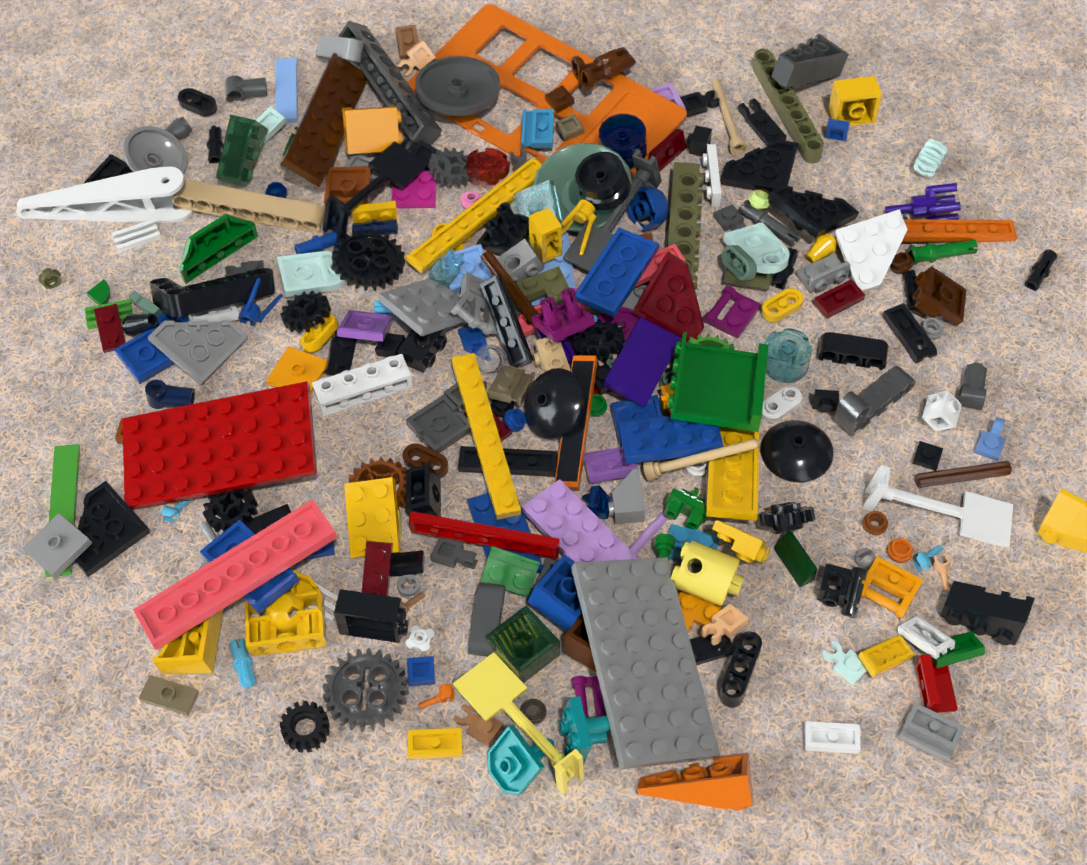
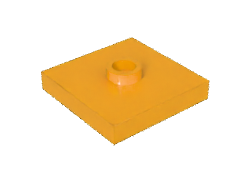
M288 346L268 376L266 385L275 388L307 381L310 384L312 395L314 391L312 382L318 381L324 376L327 360Z

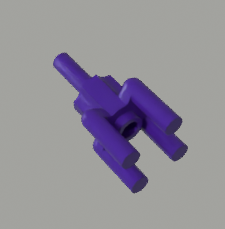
M957 183L927 186L925 188V195L911 197L910 204L885 206V213L900 209L901 213L912 212L914 219L927 217V219L959 220L958 213L936 216L937 213L961 211L960 202H955V194L935 196V194L957 192Z

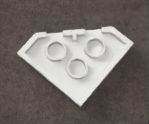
M900 209L835 230L834 234L845 262L848 261L851 265L849 270L851 278L863 292L880 287L908 230Z

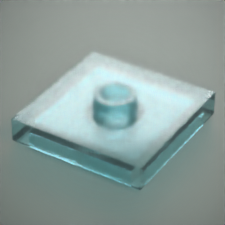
M548 180L514 194L518 215L529 217L537 211L550 208L561 224L562 219L554 181Z

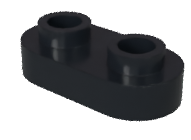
M186 88L178 93L180 106L188 111L204 117L211 116L217 111L216 101L210 95L193 88Z

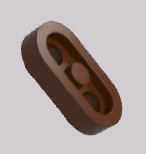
M414 443L408 445L403 451L404 463L409 468L430 464L432 468L440 466V469L434 470L439 478L444 477L448 472L447 458L432 449ZM414 456L420 457L418 460L411 459Z

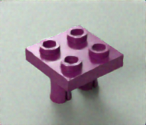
M567 288L566 292L564 290L560 292L563 303L557 306L553 297H547L545 300L542 299L540 301L542 312L531 317L533 325L554 343L563 341L568 336L577 332L585 331L588 327L595 324L594 316L577 303L574 288Z

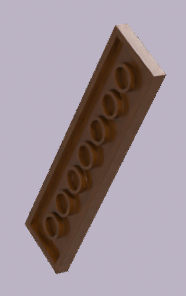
M336 53L331 55L281 162L282 165L317 187L323 183L344 135L342 108L351 107L355 109L366 84L367 77L361 69L347 60L338 57Z

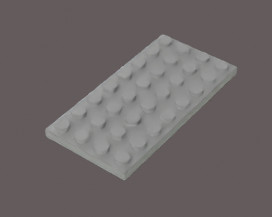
M668 557L575 562L571 568L620 770L709 760L719 757L720 751L675 583L671 580L672 572Z

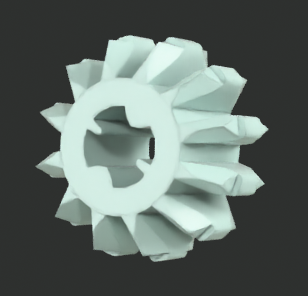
M928 140L916 159L914 170L924 177H933L946 157L947 147L938 140Z

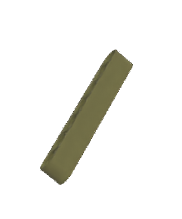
M758 49L754 53L753 72L793 142L798 143L797 149L804 161L811 164L819 162L824 146L820 134L793 88H784L771 77L777 63L773 53L768 49Z

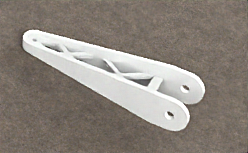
M170 166L149 168L21 198L18 200L16 209L17 215L22 219L146 222L154 219L155 223L181 222L188 219L194 211L182 208L174 209L176 205L172 199L174 194L182 188L184 176L178 168Z

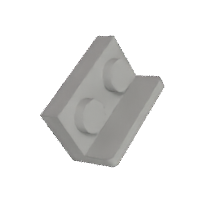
M832 254L796 270L795 275L809 293L814 291L821 292L832 283L845 281L849 275L851 265L848 261L841 263L836 255Z

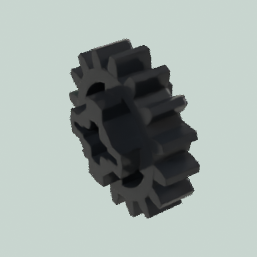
M312 290L309 294H306L304 291L302 295H294L293 301L287 300L288 306H283V312L280 313L286 328H289L291 332L297 330V333H301L303 329L309 332L311 327L317 329V324H324V318L330 317L329 311H331V307L326 295L323 296L321 292L315 294L314 290Z
M598 319L594 325L588 327L585 331L575 333V336H573L575 351L580 352V356H597L598 360L601 357L610 358V353L618 354V349H623V343H625L623 328L618 327V323L610 324V320L601 323V320Z
M247 488L227 490L215 496L209 495L207 498L210 503L203 504L205 508L203 515L217 533L221 529L223 532L226 531L239 519L244 524L247 521L251 522L253 520L251 515L258 513L256 509L258 503L251 489L247 490Z
M795 502L771 505V510L759 513L760 525L762 527L773 526L774 530H779V532L802 529L803 523L815 520L814 507H801V503Z

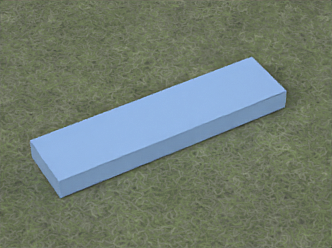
M296 58L276 59V111L286 118L287 123L298 122Z

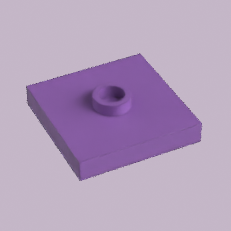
M349 310L337 329V336L383 342L393 324V316Z

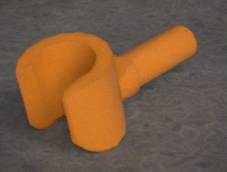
M441 685L439 687L440 695L418 703L420 709L439 702L446 703V698H449V701L452 702L455 698L452 685Z

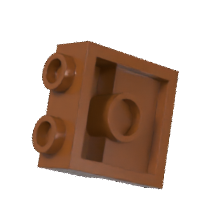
M368 166L329 167L326 174L325 206L326 200L331 195L345 204L371 183V168ZM371 196L368 197V198H367L363 203H361L360 205H362V204H370V203H371Z

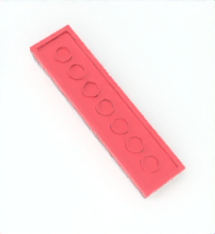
M312 499L139 605L133 611L151 644L158 650L332 542L338 536Z

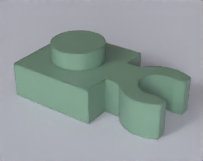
M135 290L129 295L128 298L133 301V304L143 310L141 314L153 313L156 318L163 314L159 307L145 297H142Z

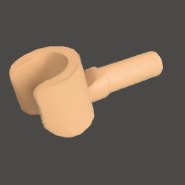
M945 555L944 563H940L937 560V556H935L933 568L939 572L944 591H950L947 577L950 558Z

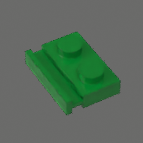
M491 546L480 582L505 585V590L529 597L540 562Z

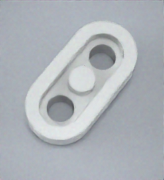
M788 386L782 388L763 402L762 418L771 423L780 421L800 406L802 400L801 392L795 387Z

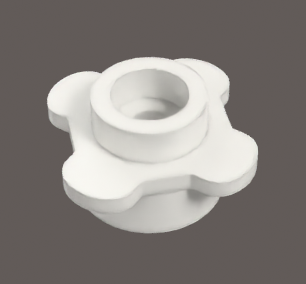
M417 625L410 628V637L405 642L406 647L421 652H428L431 639L435 636L432 629H421Z

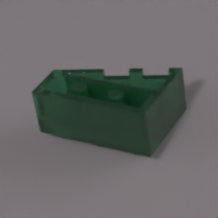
M230 115L216 179L221 182L246 187L252 179L253 170L269 129L254 119Z

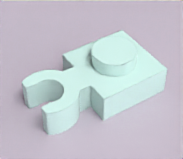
M832 641L830 646L836 653L830 654L824 649L822 657L829 662H835L836 665L833 667V670L854 686L868 670L854 651L850 649L845 654L842 651L841 645L836 641Z

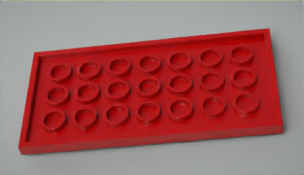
M307 381L122 418L124 501L132 510L224 493L227 490H240L317 475L310 384Z

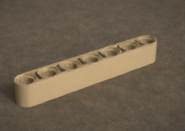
M184 179L182 188L174 194L172 199L177 207L217 216L229 214L254 223L306 232L311 230L316 231L315 233L320 231L325 214L324 208L316 204Z

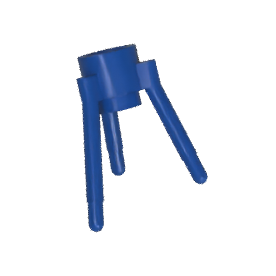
M257 278L249 300L243 301L242 309L238 316L239 321L246 324L251 320L250 325L252 326L256 322L262 323L264 317L279 302L283 294H279L260 313V307L253 303L261 279Z

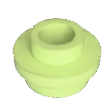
M755 190L749 195L748 200L751 206L758 210L766 209L770 205L769 195L764 191Z

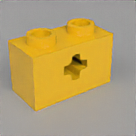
M550 208L537 211L529 216L530 246L542 264L562 255V225Z

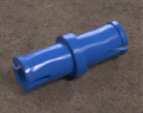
M333 231L319 237L318 235L312 236L311 240L295 244L296 254L323 251V249L338 244V240H336L337 233Z

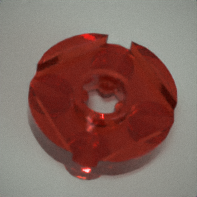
M485 148V152H479V149L472 151L467 157L468 177L485 181L489 185H496L499 183V180L504 179L509 174L510 161L507 160V155L500 150Z

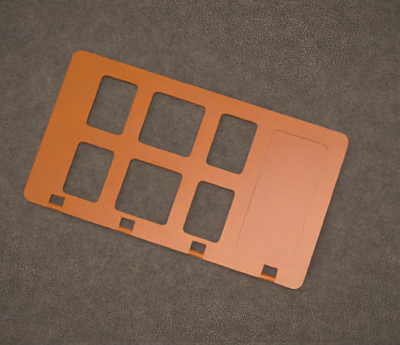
M487 4L435 54L436 58L432 61L451 56H464L481 60L497 72L500 79V88H506L536 105L535 109H553L545 100V94L547 93L517 78L514 74L540 48L547 50L570 64L571 58L575 56H580L585 64L594 62V59L496 5ZM502 28H506L526 39L501 66H496L476 55ZM572 70L555 89L563 85L571 94L581 84V81H577ZM419 71L407 82L415 94L416 77ZM618 74L610 79L601 80L614 88L590 114L583 115L571 107L559 113L554 111V116L559 119L575 114L584 127V134L568 141L564 140L553 153L565 146L579 143L604 145L622 157L629 166L633 178L637 173L632 157L637 149L640 150L642 158L649 161V152L676 128L678 129L686 120L687 112L683 107L630 78ZM440 114L510 155V152L513 151L515 156H521L522 123L511 134H506L474 116V114L465 116ZM478 124L484 127V129L480 132L473 128V126ZM525 146L526 153L534 156L540 163L543 164L548 158Z

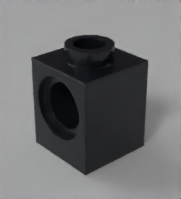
M826 563L817 600L822 601L824 605L829 607L843 606L851 569ZM829 586H836L838 590L831 589Z

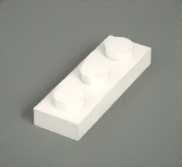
M707 144L706 153L702 154L703 167L707 166V170H704V182L709 183V186H706V199L711 200V207H720L721 185L716 144Z

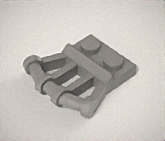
M466 272L461 279L460 299L450 312L454 316L457 314L473 329L479 328L486 335H498L480 284L485 280ZM466 301L471 302V314L462 307ZM480 307L485 309L484 321L480 319Z

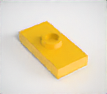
M899 634L860 652L857 657L870 675L876 677L909 661L915 654Z

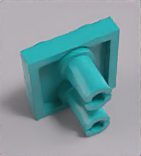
M580 696L569 697L566 708H563V716L558 722L559 733L561 736H565L564 755L567 756L576 749L583 756L584 766L592 745L606 743L607 732H611L607 715L587 718L584 715Z

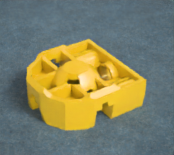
M292 570L300 581L291 587V591H286L260 613H266V616L251 618L250 613H259L245 600L246 648L253 656L326 647L324 596L310 576ZM308 606H317V608L314 609H304L308 608ZM294 608L297 610V613L290 618L288 614Z

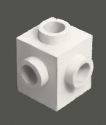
M948 390L928 395L922 418L936 431L955 428L962 404Z

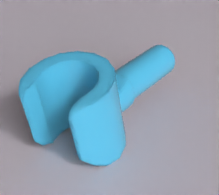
M192 499L183 500L174 508L167 505L164 506L161 514L165 516L162 520L171 523L175 522V519L169 517L174 516L178 518L180 511Z
M941 545L936 546L927 553L920 552L914 565L919 572L923 571L921 566H924L925 569L932 566L929 559L943 550Z

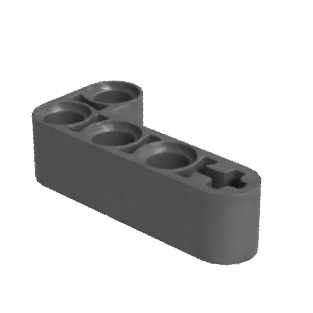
M894 366L858 396L852 391L843 396L838 403L834 421L854 437V433L857 430H862L870 424V420L886 411L889 404L892 402L896 403L912 390L916 380L899 366Z

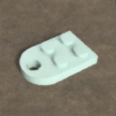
M763 222L724 233L723 241L727 245H738L753 258L757 265V272L772 274L780 272L787 267L789 262L788 248Z
M330 251L277 257V265L285 297L299 296L304 291L306 294H309L312 290L315 293L334 291L342 287L347 279L340 280V274H335L331 270L335 267H332V252Z

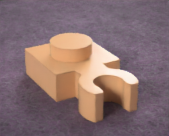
M422 39L406 52L409 58L401 59L397 65L400 68L402 65L407 64L408 69L404 74L408 76L412 73L413 67L417 66L420 70L436 57Z
M728 604L712 616L710 624H706L702 628V637L714 634L711 637V644L717 645L724 634L731 638L748 625L749 618L733 605Z

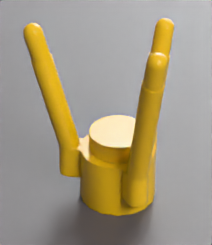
M580 200L576 207L561 222V225H563V236L574 221L581 224L588 221L579 252L580 256L584 254L593 222L597 217L593 214L595 207L586 200Z

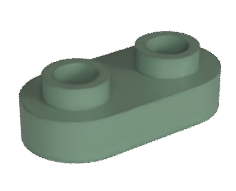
M728 245L724 248L722 252L724 265L739 280H752L757 272V265L753 258L738 245Z

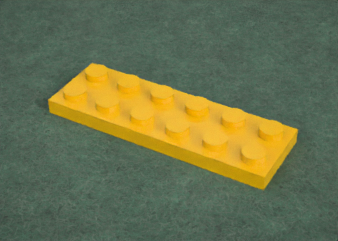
M719 426L723 447L752 439L759 441V431L753 432ZM759 447L708 461L707 517L757 521Z

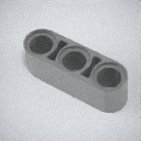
M319 35L316 56L330 58L333 53H336L338 57L348 62L361 63L364 41Z

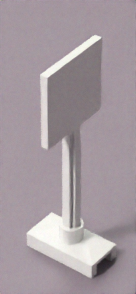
M882 465L865 489V493L870 494V496L864 503L863 510L873 511L881 498L889 501L904 502L960 518V536L992 545L1010 547L1013 504L965 491L963 507L898 490L895 486L888 485L890 468Z

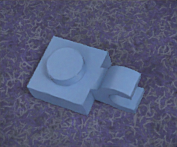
M996 417L990 433L982 431L974 453L995 461L999 460L1006 438L1000 437L1005 423L1004 419Z

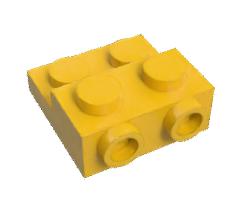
M715 521L712 529L718 532L716 537L733 543L731 550L737 552L735 557L752 564L754 560L760 563L766 562L771 551L768 549L769 543L724 522Z

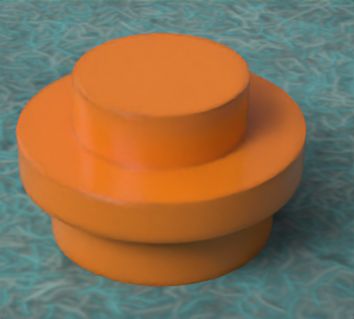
M898 538L889 544L887 552L893 561L905 563L912 558L913 547L908 540Z

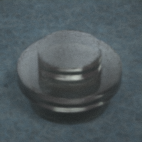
M529 699L520 708V711L533 725L542 723L546 718V707L540 700Z

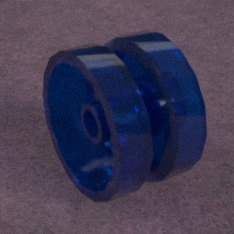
M613 115L602 122L599 128V144L618 153L630 169L635 168L632 157L637 149L640 150L643 159L647 156L646 127L643 121L634 115Z

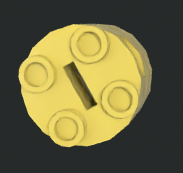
M693 540L691 543L685 542L680 554L683 560L680 567L675 566L671 576L676 589L721 607L728 593L738 596L745 578L736 574L741 559ZM693 564H698L702 567V570L694 574L688 568Z

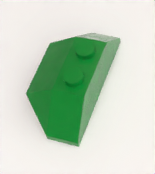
M224 214L188 237L179 268L183 282L187 284L256 239L258 233L255 223Z

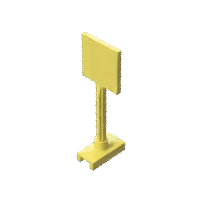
M494 652L453 683V686L486 722L502 710L513 719L551 761V765L555 768L556 786L563 795L568 792L567 782L571 778L576 776L579 781L584 779L583 756L576 749L567 756L559 753L513 703L528 688Z

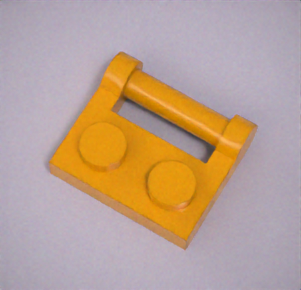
M877 556L867 572L865 581H862L864 588L861 598L866 597L895 612V616L903 619L920 589L923 579ZM873 584L903 600L900 604L870 589V585Z

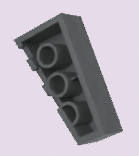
M817 34L815 39H808L806 44L800 43L796 49L791 48L781 53L771 77L784 88L838 77L841 75L849 54L821 34Z

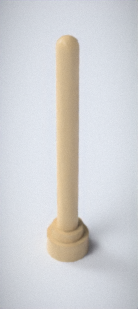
M715 78L712 80V85L716 97L720 99L719 106L731 138L729 143L731 154H744L748 149L746 141L737 132L720 80Z
M752 439L663 463L659 461L644 462V473L648 481L659 479V476H662L664 472L756 449L759 447V441Z

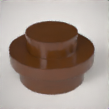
M898 253L891 262V269L897 273L909 271L914 265L913 258L908 253Z

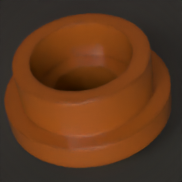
M872 511L865 515L863 528L866 532L872 535H881L887 530L888 520L882 512ZM876 521L880 526L872 525L871 522Z

